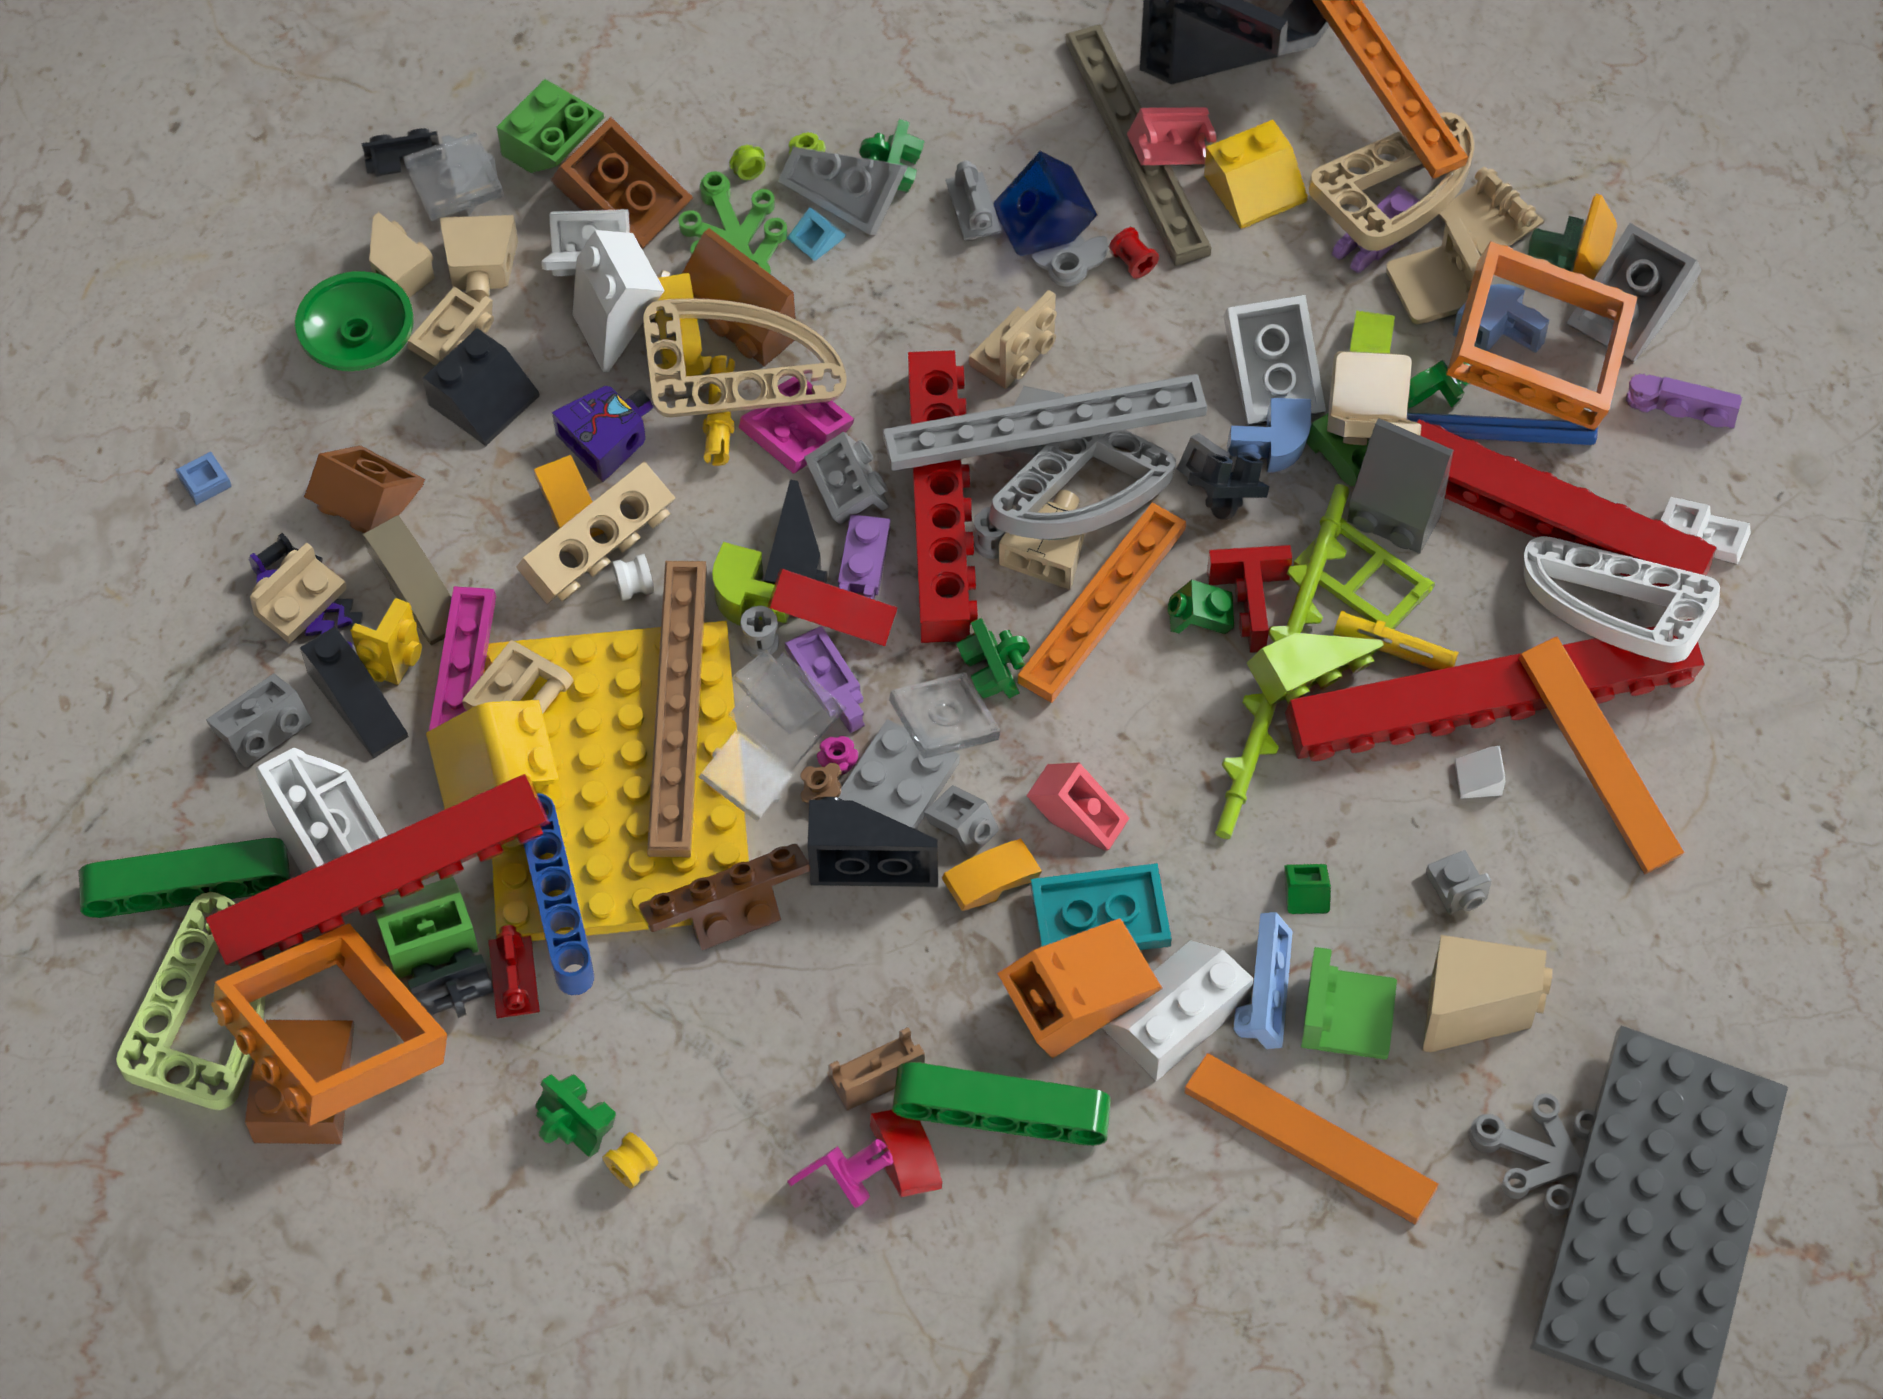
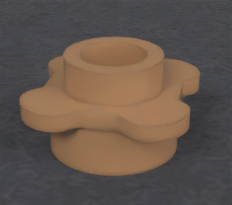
M829 763L826 767L814 768L808 766L803 769L800 775L804 781V790L800 794L803 802L809 804V800H821L825 797L840 796L841 784L838 777L841 774V769L838 764Z

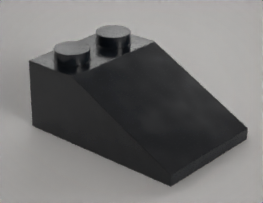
M838 797L809 800L807 846L811 869V886L938 887V839L853 800H842Z

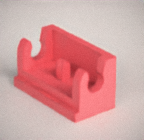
M1207 107L1140 108L1127 133L1140 164H1205V136L1209 143L1216 142V132L1208 117L1209 111Z

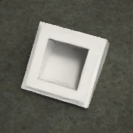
M1500 746L1488 747L1455 759L1460 798L1502 796L1505 786V773Z

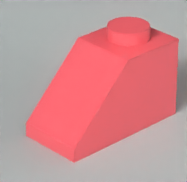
M1079 762L1047 764L1027 794L1030 801L1053 825L1102 850H1109L1130 819Z

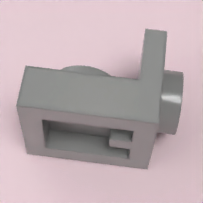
M954 785L924 811L931 825L957 837L964 853L970 856L975 855L999 830L986 801Z
M1466 850L1428 864L1426 868V875L1449 914L1461 909L1464 911L1474 910L1481 906L1488 897L1492 880L1487 873L1482 875L1478 873Z

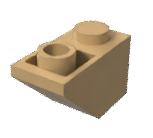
M379 212L375 214L372 221L369 257L371 270L373 273L383 275L396 282L410 298L435 279L432 267L433 256L423 243L418 242L416 244L410 239L398 222L394 220L390 222Z

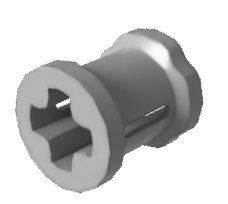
M986 507L975 516L974 528L976 535L974 546L979 555L988 559L999 558V542L1006 532L990 525L989 513L991 507ZM991 540H995L994 548H991Z
M755 606L746 610L740 621L741 629L744 633L742 639L743 648L753 658H768L777 651L779 646V637L776 632L778 626L777 616L771 609L764 606ZM758 617H762L763 624H759ZM761 640L762 647L758 648L757 641Z

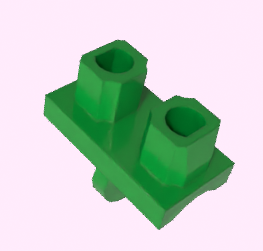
M899 118L895 132L888 137L887 142L884 141L885 136L882 133H875L874 137L866 138L861 142L859 154L865 159L905 165L899 163L900 159L916 164L923 151L925 141L908 134L910 122ZM908 166L897 190L908 193L915 181L917 169Z
M982 617L971 623L974 633L956 645L968 667L984 659L988 661L989 666L971 675L977 692L983 699L1004 691L1009 699L1020 694L1007 663H1011L1015 670L1025 666L1023 657L1030 650L1027 638L1024 636H1012L1010 630H1004L999 633L1001 642L998 644L994 633L988 631Z
M552 1074L541 1081L543 1091L535 1105V1108L538 1110L536 1116L543 1122L539 1131V1137L546 1143H552L558 1138L567 1145L573 1142L590 1158L599 1152L603 1136L613 1127L616 1117L615 1111L605 1102H598L590 1109L582 1103L586 1098L588 1090L585 1087V1083L575 1074L560 1081Z

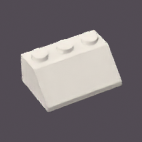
M1190 940L1153 971L1163 988L1162 990L1102 1027L1155 1081L1159 1080L1233 1017L1236 1007L1247 1005L1250 1002L1254 978L1223 949Z

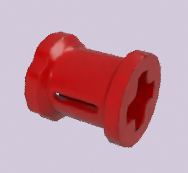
M1134 227L1123 229L1114 236L1109 244L1110 253L1124 261L1128 266L1129 274L1133 278L1138 279L1147 275L1158 263L1159 254L1154 249L1146 247L1139 239L1138 231Z

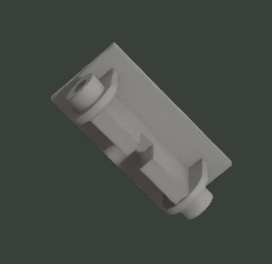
M970 161L960 162L957 165L955 177L946 179V184L964 240L1002 233L983 172H978L977 167L971 164Z

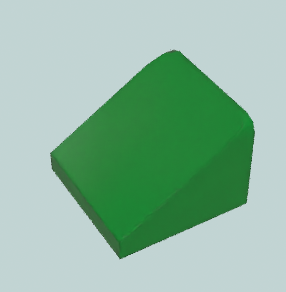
M1327 864L1284 865L1288 913H1328L1330 911L1331 884Z

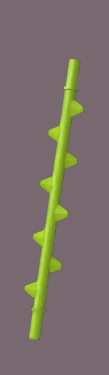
M1337 484L1334 486L1325 515L1320 519L1321 527L1308 564L1290 566L1287 574L1300 588L1287 625L1271 626L1269 628L1268 635L1273 642L1293 633H1301L1304 624H1320L1322 622L1323 616L1312 600L1326 560L1342 559L1347 552L1334 537L1336 531L1341 527L1340 519L1350 493V489L1345 485ZM1264 693L1244 696L1242 703L1255 718L1242 756L1224 758L1222 762L1223 768L1233 780L1230 790L1226 791V802L1215 834L1222 839H1231L1241 807L1247 801L1246 793L1259 755L1276 754L1279 748L1268 733L1277 703L1270 706Z

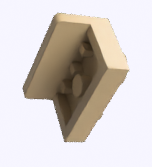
M453 287L407 341V348L436 366L476 328L485 334L488 332L494 321V316H492L493 300L485 296L478 302L461 290Z

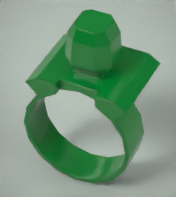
M1441 360L1410 379L1408 409L1423 402L1439 390L1450 407H1455L1460 403L1465 394L1463 389L1470 384L1446 375L1448 366L1444 360Z

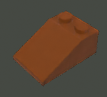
M611 116L558 168L550 180L583 211L628 210L630 233L634 234L641 249L693 199V196Z
M266 1019V1024L316 1083L350 1067L354 1033L353 1020ZM256 1062L254 1063L249 1082L245 1123L254 1143L342 1144L345 1110L309 1126L294 1108L289 1109L283 1094L273 1083L269 1084L264 1079Z

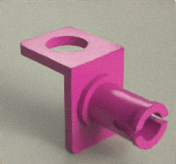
M879 1139L874 1140L872 1144L849 1159L845 1158L837 1146L797 1172L787 1182L791 1187L826 1164L853 1207L857 1208L870 1198V1194L862 1182L884 1167L893 1164V1158L890 1151H887L875 1160L872 1159L873 1156L886 1147Z

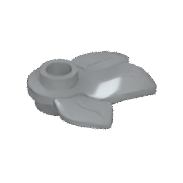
M1066 224L1060 229L1052 242L1033 240L1031 244V257L1036 265L1048 270L1051 280L1061 286H1073L1083 281L1087 275V270L1099 266L1105 260L1108 252L1106 236L1094 237L1085 241L1071 224Z

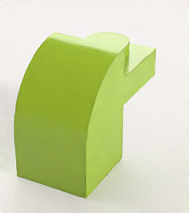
M723 542L712 571L715 601L725 618L741 626V617L746 610L755 606L768 607L774 585L761 581L764 574L762 552ZM771 609L777 616V621L786 624L789 615Z

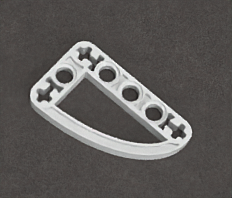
M1546 536L1532 539L1524 551L1523 574L1525 583L1532 595L1546 609L1569 625L1590 636L1652 659L1670 663L1686 659L1719 606L1720 585L1714 578ZM1582 563H1584V564H1590V565H1592V566H1590V567H1579V566H1575V564H1582ZM1625 573L1631 576L1619 577L1613 574ZM1550 577L1668 608L1654 630H1649L1615 618L1585 604L1559 587ZM1665 583L1669 584L1670 586L1659 587L1654 586L1652 584ZM1686 616L1695 618V620L1685 621L1677 618Z

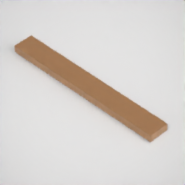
M665 561L647 848L648 857H691L707 577L706 561Z

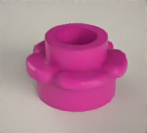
M828 737L819 745L820 751L817 753L818 763L822 767H826L829 763L838 764L841 769L840 775L848 773L858 760V751L854 749V742L848 737ZM840 751L841 755L835 756L834 752Z

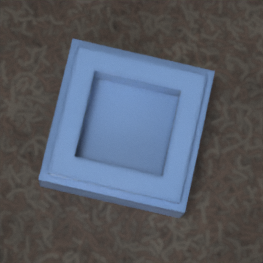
M212 452L176 469L179 480L196 505L232 487L230 479Z

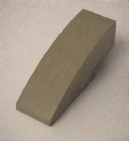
M397 515L364 533L367 552L387 578L390 589L396 598L410 603L414 621L432 646L444 639L452 597L400 516Z

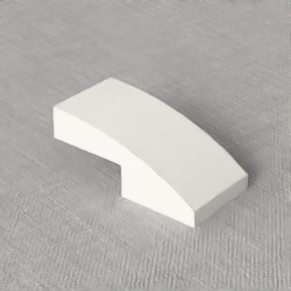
M1670 497L1661 521L1667 523L1670 527L1691 536L1701 537L1707 543L1716 546L1714 558L1738 564L1751 533L1750 523L1711 515L1710 505L1674 497Z

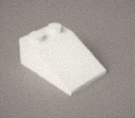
M595 230L577 257L572 315L603 372H609L643 323L644 312L647 306L652 302L658 301L664 289L633 233Z
M1306 295L1227 308L1223 315L1226 334L1247 425L1267 422V411L1271 398L1311 399V414L1326 412Z

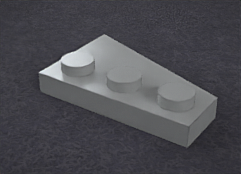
M793 147L778 182L869 235H876L908 166Z

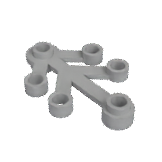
M1551 1094L1538 1095L1533 1102L1531 1114L1537 1122L1542 1124L1552 1146L1507 1129L1504 1122L1492 1114L1478 1116L1471 1125L1469 1139L1473 1147L1478 1151L1493 1153L1503 1147L1545 1164L1528 1171L1513 1168L1506 1172L1502 1182V1190L1512 1199H1521L1532 1189L1570 1175H1578L1582 1158L1579 1157L1558 1116L1560 1103ZM1542 1104L1549 1105L1553 1112L1549 1114L1543 1113L1539 1110L1538 1106ZM1592 1110L1579 1112L1573 1125L1576 1136L1585 1140V1142L1587 1141L1589 1130L1584 1129L1580 1122L1585 1120L1592 1122L1595 1112ZM1491 1125L1497 1132L1491 1135L1486 1134L1481 1127ZM1519 1179L1523 1182L1524 1187L1520 1189L1513 1188L1509 1184V1180ZM1554 1185L1549 1188L1544 1200L1547 1211L1556 1216L1567 1214L1574 1187L1569 1189L1564 1185ZM1555 1195L1562 1196L1567 1203L1565 1205H1557L1552 1201L1551 1197Z

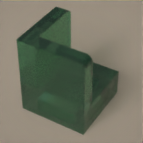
M1569 216L1564 234L1535 229L1530 238L1527 255L1536 259L1546 260L1552 265L1571 271L1584 219Z

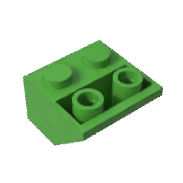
M544 79L497 126L501 155L530 173L557 167L604 119V113Z
M453 876L425 885L424 889L404 898H400L398 894L383 899L385 906L374 911L394 973L398 979L411 975L412 968L425 963L437 966L449 962L453 954L469 948L473 953L479 952L471 920Z

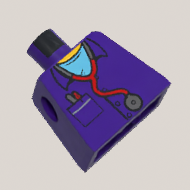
M603 386L553 411L555 433L604 482L644 444L646 437L644 422L641 417L653 410V404L642 390H638L624 400L612 387Z

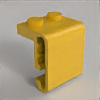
M539 700L482 703L426 733L444 809L523 774L530 777L533 786L550 785L559 780Z

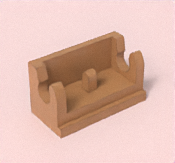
M907 1027L899 1031V1038L841 1066L838 1061L829 1064L827 1076L846 1110L849 1111L894 1089L897 1067L907 1062L925 1063V1053L920 1044L914 1046L911 1039V1031Z

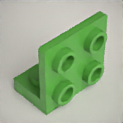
M1314 947L1301 1048L1387 1059L1390 1052L1397 980L1392 977L1338 970V966L1330 965L1332 949Z

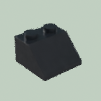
M478 328L422 377L428 405L485 446L540 396L538 389L509 351Z

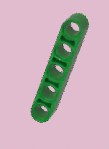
M261 838L86 864L78 871L80 912L87 917L105 918L191 905L196 897L208 892L218 893L229 899L254 896L290 880L288 849L282 839Z
M907 1062L897 1067L892 1109L896 1115L908 1119L1096 1146L1107 1141L1111 1097L1107 1093L1096 1089L926 1063Z

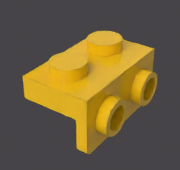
M397 598L392 602L377 630L355 623L350 631L356 653L373 680L377 682L385 680L399 685L409 666H414L419 660L422 644L419 641L416 629L417 624L414 621L410 603Z

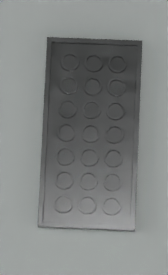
M1620 1026L1614 1038L1530 1349L1664 1399H1712L1788 1086L1628 1027Z

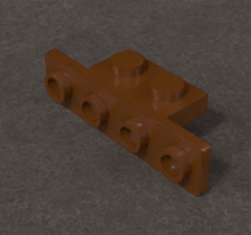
M797 844L781 846L768 854L747 862H739L727 870L709 877L698 878L691 882V884L668 893L657 894L650 900L640 903L638 907L651 932L659 931L690 918L696 941L703 951L780 921L781 916L772 886L807 873L811 869L807 858Z

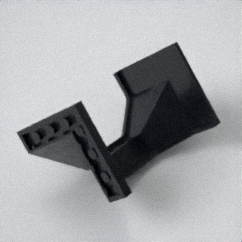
M1143 0L1139 70L1173 85L1277 58L1280 55L1314 48L1328 29L1329 24L1312 0H1292L1281 17L1245 0Z

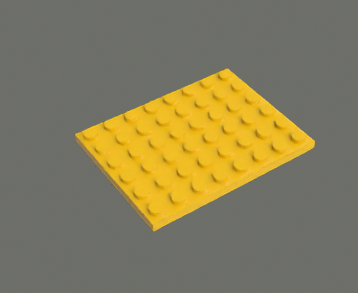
M727 621L704 623L691 857H648L647 850L661 627L515 641L563 668L573 678V683L565 692L560 691L543 713L559 780L550 785L534 786L536 793L547 795L552 799L555 805L586 936L649 930L638 907L640 903L650 900L657 894L668 893L691 884V882L698 878L709 877L727 870L739 862L749 861ZM510 641L489 643L484 673ZM539 676L520 701L533 700L547 680ZM518 839L501 845L504 852L492 858L496 936L499 934V929L502 926L513 925L522 936L531 935L532 941L546 940L524 844H520ZM546 853L541 855L538 859H550L555 854ZM554 890L549 892L547 896L556 897L564 891ZM689 918L669 927L689 926L692 924ZM562 927L555 933L566 934L573 928Z

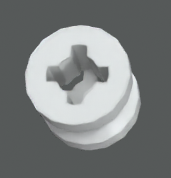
M645 554L636 555L634 560L629 562L622 560L612 562L622 601L631 599L633 594L642 592L645 595L654 593L653 581Z

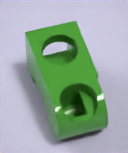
M1327 413L1311 424L1306 443L1315 453L1320 451L1334 466L1340 478L1347 485L1354 487L1369 442L1367 441V445L1343 443L1342 436L1327 431L1329 414Z

